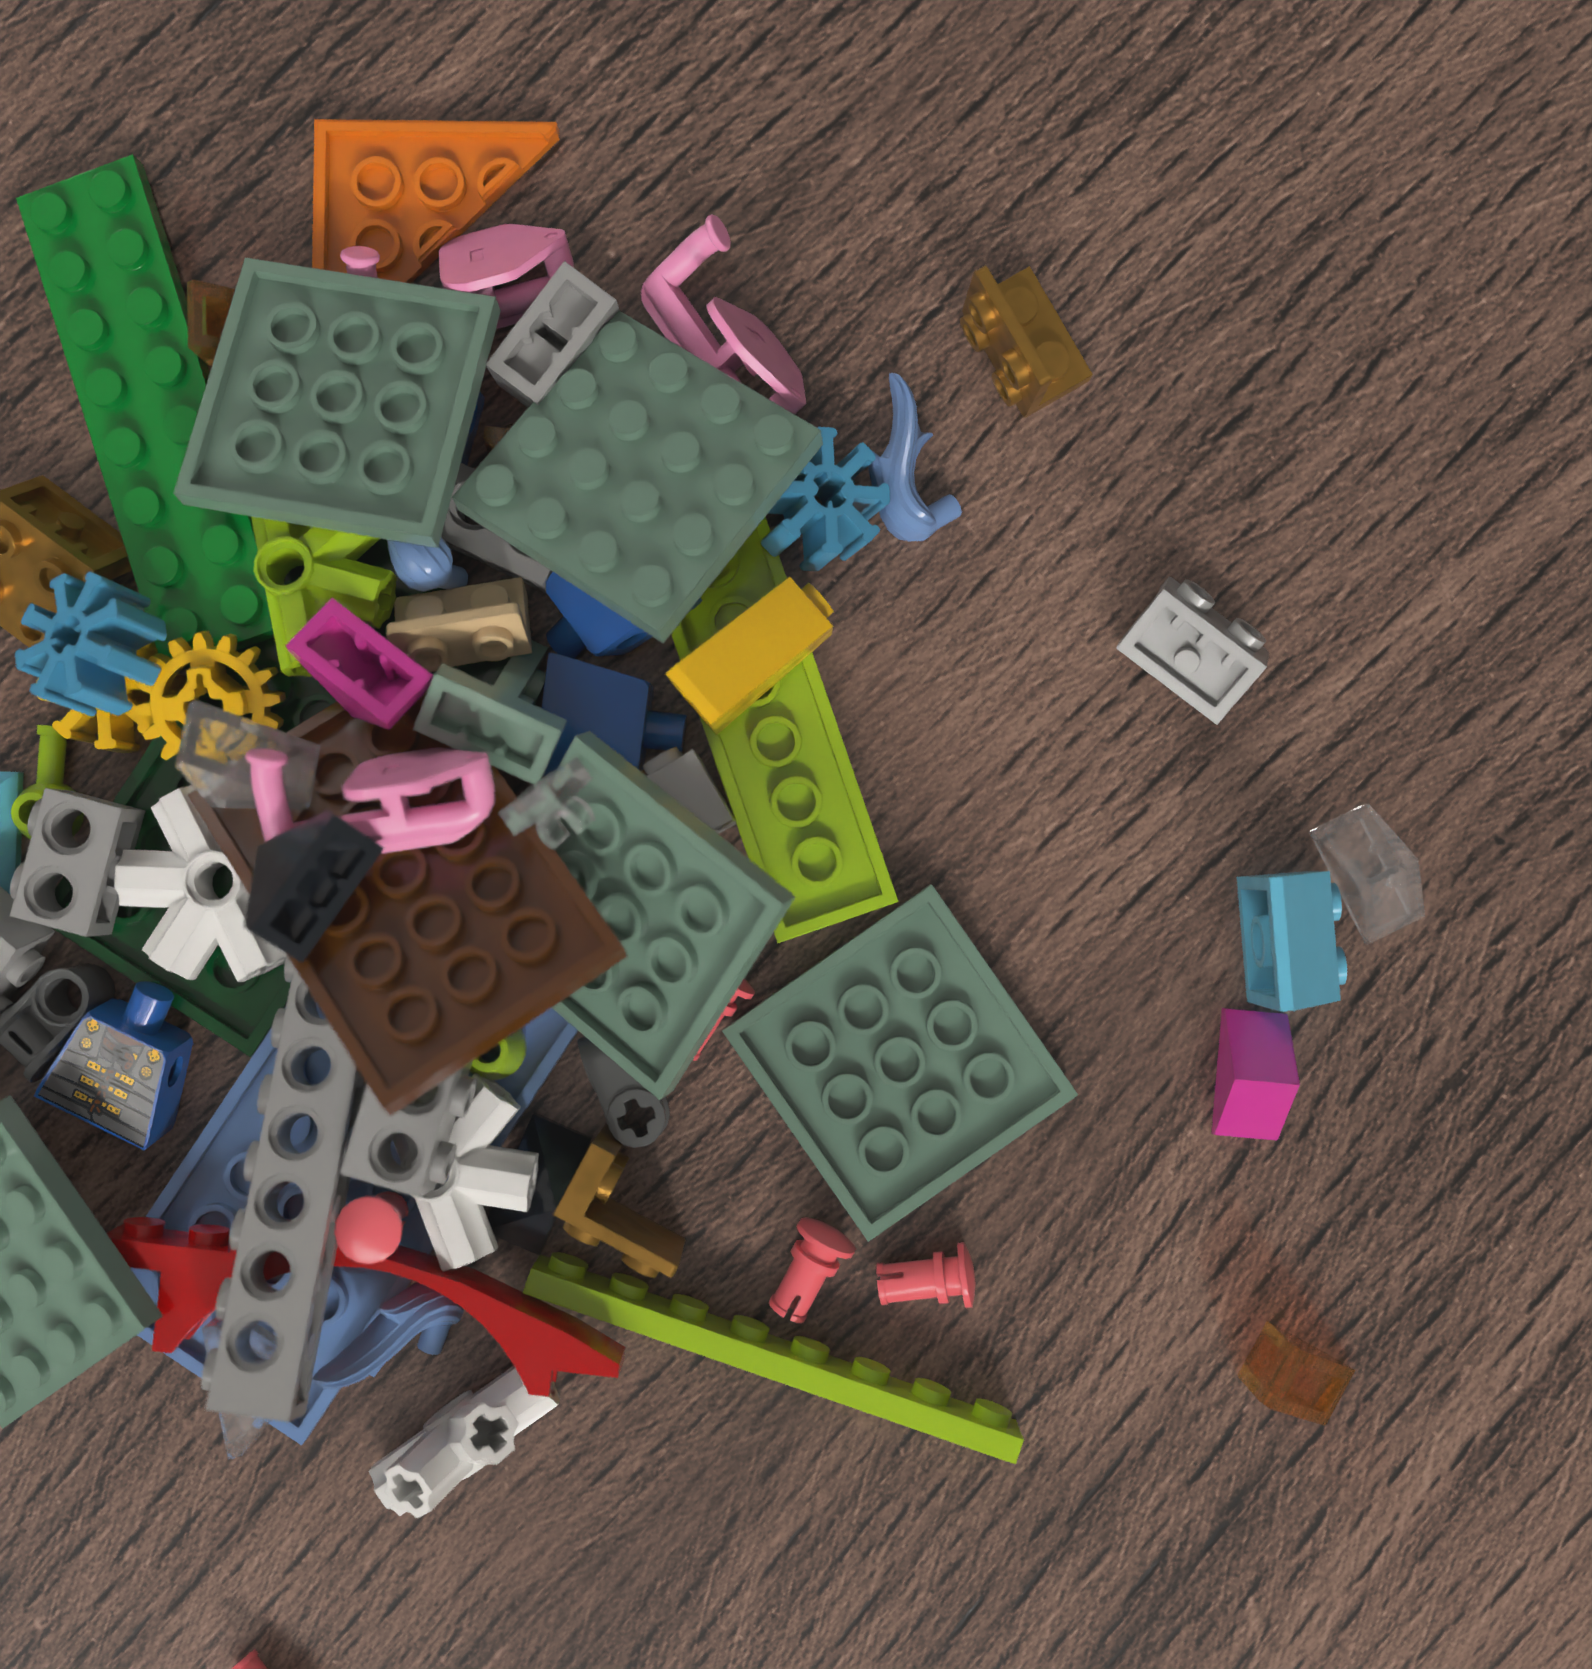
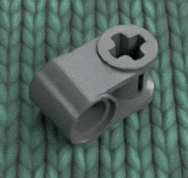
M90 963L51 970L39 977L37 982L17 1003L0 1015V1044L25 1067L23 1076L30 1083H34L46 1075L87 1012L115 997L116 991L113 979L105 969ZM71 980L81 989L82 1001L78 1009L72 1006L67 997V986Z
M586 1037L579 1038L577 1041L584 1069L594 1091L597 1093L609 1130L614 1138L623 1145L634 1148L647 1146L655 1141L669 1122L671 1113L667 1097L658 1100ZM631 1099H636L641 1108L652 1106L655 1111V1116L647 1122L648 1131L642 1132L638 1123L628 1125L625 1121L624 1114L632 1109Z

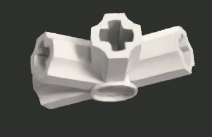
M198 782L191 786L178 788L159 798V801L151 807L172 851L124 849L119 863L115 866L114 889L118 893L121 906L168 908L142 948L150 960L167 971L176 973L187 980H195L219 944L237 982H244L284 964L287 954L244 927L249 893L187 795L205 784V782ZM223 865H226L232 873L233 885L230 892L220 899L213 890L212 881L216 871Z
M476 1072L471 1077L476 1079V1088L470 1108L464 1118L456 1116L449 1138L450 1143L457 1145V1150L448 1181L444 1184L436 1182L434 1190L420 1197L412 1196L416 1200L442 1271L459 1268L498 1249L497 1241L483 1205L527 1212L530 1209L536 1186L539 1153L491 1146L492 1142L521 1106L497 1082L485 1079ZM436 1085L417 1099L430 1104L437 1095L438 1086ZM398 1132L393 1138V1142L401 1161L400 1166L412 1168L418 1158L417 1145L409 1135Z
M512 1366L474 1394L471 1390L462 1393L428 1419L423 1425V1430L371 1467L369 1473L373 1480L376 1495L386 1509L395 1511L399 1516L409 1512L416 1518H419L432 1511L461 1480L470 1477L485 1465H497L515 1450L514 1436L559 1404L561 1398L554 1382H552L549 1397L529 1395L515 1366Z

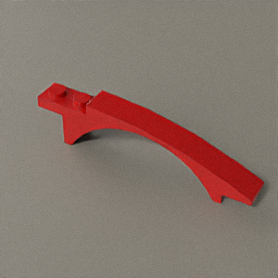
M127 1218L124 1220V1224L106 1234L130 1268L161 1271L157 1307L163 1317L155 1322L152 1351L173 1353L184 1339H191L216 1310L220 1287L225 1278H232L237 1250H232L230 1247V1229L220 1225L200 1224L190 1226L189 1232L165 1229V1221L158 1218ZM337 1245L333 1267H358L389 1272L425 1285L461 1306L480 1322L500 1344L514 1364L529 1395L549 1397L552 1382H556L558 1378V1371L613 1378L619 1377L625 1359V1346L577 1317L537 1298L524 1294L522 1291L478 1270L461 1266L456 1269L442 1271L436 1256L402 1245H398L395 1252L383 1261L373 1264L357 1263L345 1256ZM275 1251L267 1258L263 1269L265 1280L291 1273V1266L285 1255Z

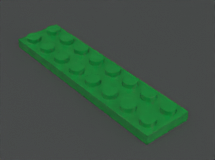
M132 154L17 197L18 207L140 594L151 600L150 605L145 607L144 610L146 613L165 621L167 637L164 641L158 639L154 641L157 652L172 659L168 642L182 637L193 649L194 634L202 631L210 632L214 646L218 645L224 635L230 633L237 635L236 651L273 638L274 633L266 591L258 582L254 573V560L258 549L251 516L183 505L174 495L210 372L144 165ZM190 663L187 664V665H186L184 668H182L181 670L190 668Z

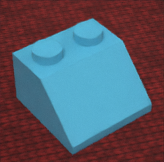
M1304 871L1237 877L1247 1002L1284 1012L1341 1001L1340 985H1344L1347 980V962L1343 949L1340 946L1336 947L1334 921H1339L1341 918L1342 901L1337 884L1331 883L1330 871Z

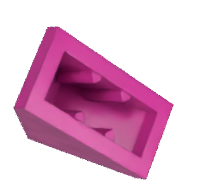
M333 598L285 645L301 665L352 717L388 730L430 687L434 677Z
M1222 1008L1211 1133L1220 1136L1278 1140L1300 1086L1288 1014Z

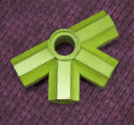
M251 516L258 549L254 560V573L258 582L266 591L280 669L286 676L312 677L288 651L285 645L331 598L370 627L380 629L383 622L390 618L396 600V575L391 570L356 561L381 538ZM304 566V571L296 582L284 585L286 575L293 568Z

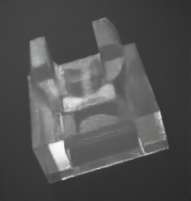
M575 757L529 786L498 814L514 835L536 823L537 832L542 842L549 848L554 849L570 836L560 817L568 821L577 835L595 821L590 806L581 798L574 796L592 780V777L578 757Z

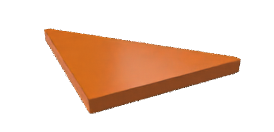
M314 119L312 268L347 273L346 263L340 258L341 251L347 247L364 246L373 248L380 255V260L376 263L379 279L412 283L439 257V250L445 243L461 236L559 141L557 122Z

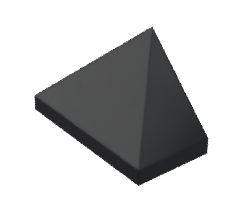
M329 810L261 844L257 848L244 927L303 963L384 848Z
M533 1113L517 1149L539 1153L536 1186L530 1209L524 1212L492 1206L488 1220L494 1236L539 1256L542 1254L557 1219L553 1214L576 1174L592 1137L540 1114Z

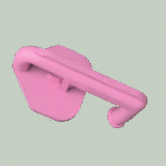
M711 214L705 219V224L684 239L647 277L641 290L642 303L666 339L740 383L742 382L735 374V371L744 364L751 375L756 376L758 374L776 391L769 400L796 414L806 405L802 373L771 330L751 313L718 297H714L706 305L710 317L727 340L720 346L679 287L708 257L718 250L726 252L730 248V237L726 227L716 215Z
M502 224L458 236L445 243L439 250L440 280L443 288L496 297L501 310L496 329L516 324L564 261L574 268L565 231L555 228ZM364 246L347 247L341 251L340 258L346 263L347 274L378 278L376 263L380 260L378 251ZM544 261L548 276L495 290V285L513 281Z
M429 748L385 755L363 762L356 767L342 785L344 797L348 800L356 801L380 798L382 809L338 817L382 846L384 850L381 853L455 842L485 820L494 805L495 787L488 754L449 748ZM252 749L247 751L245 759L250 763L252 791L264 840L267 842L305 821L294 823L292 821L282 766L288 763V756L281 751L273 749ZM461 777L466 800L410 809L407 796L430 792L431 787Z

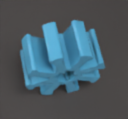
M818 427L821 430L823 445L768 512L769 514H783L784 520L761 540V545L773 557H776L802 534L804 560L800 563V569L803 571H819L838 555L842 561H846L867 545L880 532L879 526L871 525L868 520L890 503V488L887 483H882L879 487L859 486L853 483V479L876 459V455L865 443H859L837 465L834 464L833 438L836 437L837 430L831 427ZM814 496H817L822 504L818 503Z
M92 571L86 574V582L63 573L52 579L49 585L54 589L57 614L31 603L21 619L23 625L45 633L44 640L26 650H16V668L39 677L36 684L34 683L30 687V692L39 698L89 716L96 714V708L119 716L129 711L133 706L127 697L125 677L148 686H153L158 678L161 666L136 655L138 649L157 639L160 641L166 639L165 621L143 611L145 607L150 605L151 600L140 593Z

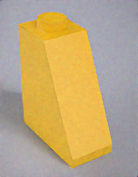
M788 577L678 662L666 675L675 689L710 729L718 735L832 635L833 625L827 618L834 611L813 585L807 583L800 589L792 578Z

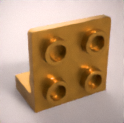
M986 265L973 272L962 309L964 316L960 318V324L972 348L976 352L984 349L996 369L992 373L993 383L1007 406L1011 407L1016 404L1025 419L1090 381L1093 376L1091 370L1030 266L997 284Z
M44 475L0 490V626L30 648L44 640L45 633L23 625L21 619L31 603L57 614L54 589L49 586L52 579L66 573L86 582V574L92 571L111 580L132 570L121 533Z
M604 1124L589 1147L553 1215L565 1221L563 1229L575 1239L591 1246H598L601 1240L623 1252L621 1260L633 1270L655 1278L659 1272L673 1278L680 1264L685 1239L609 1198L629 1157L619 1152L622 1143L614 1138L608 1125Z

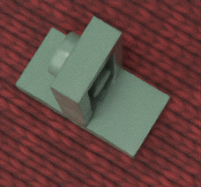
M531 640L532 653L512 656L493 686L442 663L433 677L413 730L457 750L487 753L490 765L538 786L567 722L566 719L536 706L545 686L546 672L539 668L548 647Z

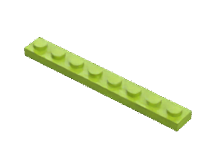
M553 1252L551 1258L540 1255L530 1270L523 1290L524 1294L1016 1465L1024 1438L1017 1421L1011 1418L1012 1412L1000 1404L986 1399H976L974 1405L951 1398L952 1392L935 1381L915 1378L914 1384L891 1377V1370L877 1361L864 1357H855L853 1363L833 1357L829 1355V1347L808 1337L795 1336L793 1342L768 1334L770 1328L751 1317L734 1315L732 1321L708 1313L709 1306L687 1295L674 1294L672 1300L649 1293L647 1292L649 1288L647 1283L630 1275L614 1273L611 1279L587 1271L588 1264L585 1261L569 1254Z

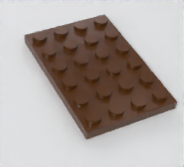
M429 688L389 730L352 717L336 701L261 748L278 750L288 756V763L282 766L293 823L307 821L327 810L337 816L381 810L380 798L356 801L348 800L344 797L342 785L356 767L363 762L385 755L429 748L455 749L413 730ZM244 759L187 795L247 892L250 893L257 848L265 843L252 791L250 763ZM490 765L495 787V802L489 816L471 832L452 843L381 853L303 963L287 954L382 1109L390 1116L628 956L621 942L493 765ZM461 777L431 787L430 792L407 796L410 809L466 800Z

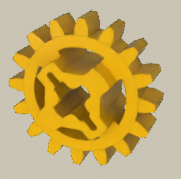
M209 631L198 632L194 634L193 649L188 642L180 637L168 642L172 659L161 653L152 655L148 659L160 665L161 671L153 686L137 681L136 686L142 691L149 693L150 700L135 706V714L152 716L154 725L150 726L143 733L145 740L162 736L167 743L160 757L166 761L179 752L186 755L184 763L185 771L194 772L202 765L204 760H208L212 774L219 775L227 770L228 757L231 758L234 764H237L245 759L246 752L249 751L248 746L252 749H261L271 743L269 737L263 732L264 729L277 730L283 726L284 719L270 712L271 706L286 699L285 692L269 691L267 682L278 673L276 667H269L263 670L257 668L254 663L259 658L261 652L257 646L241 654L236 651L237 635L231 633L224 635L218 645L214 646ZM190 663L191 669L186 670L187 684L181 691L170 693L171 685L176 675ZM226 665L240 674L248 686H242L226 673ZM208 693L210 698L221 699L223 709L214 713L210 707H201L199 696ZM246 713H253L250 724L244 734L236 741L231 742V736L234 735V721ZM176 721H180L194 732L195 739L182 731Z

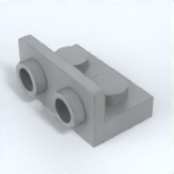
M1168 577L1160 587L1155 598L1118 642L1116 649L1218 725L1267 668L1269 652L1263 647L1266 639L1256 628L1243 619L1235 618L1231 623L1214 610L1212 606L1215 604V600L1198 584L1188 579H1185L1180 584L1172 577Z

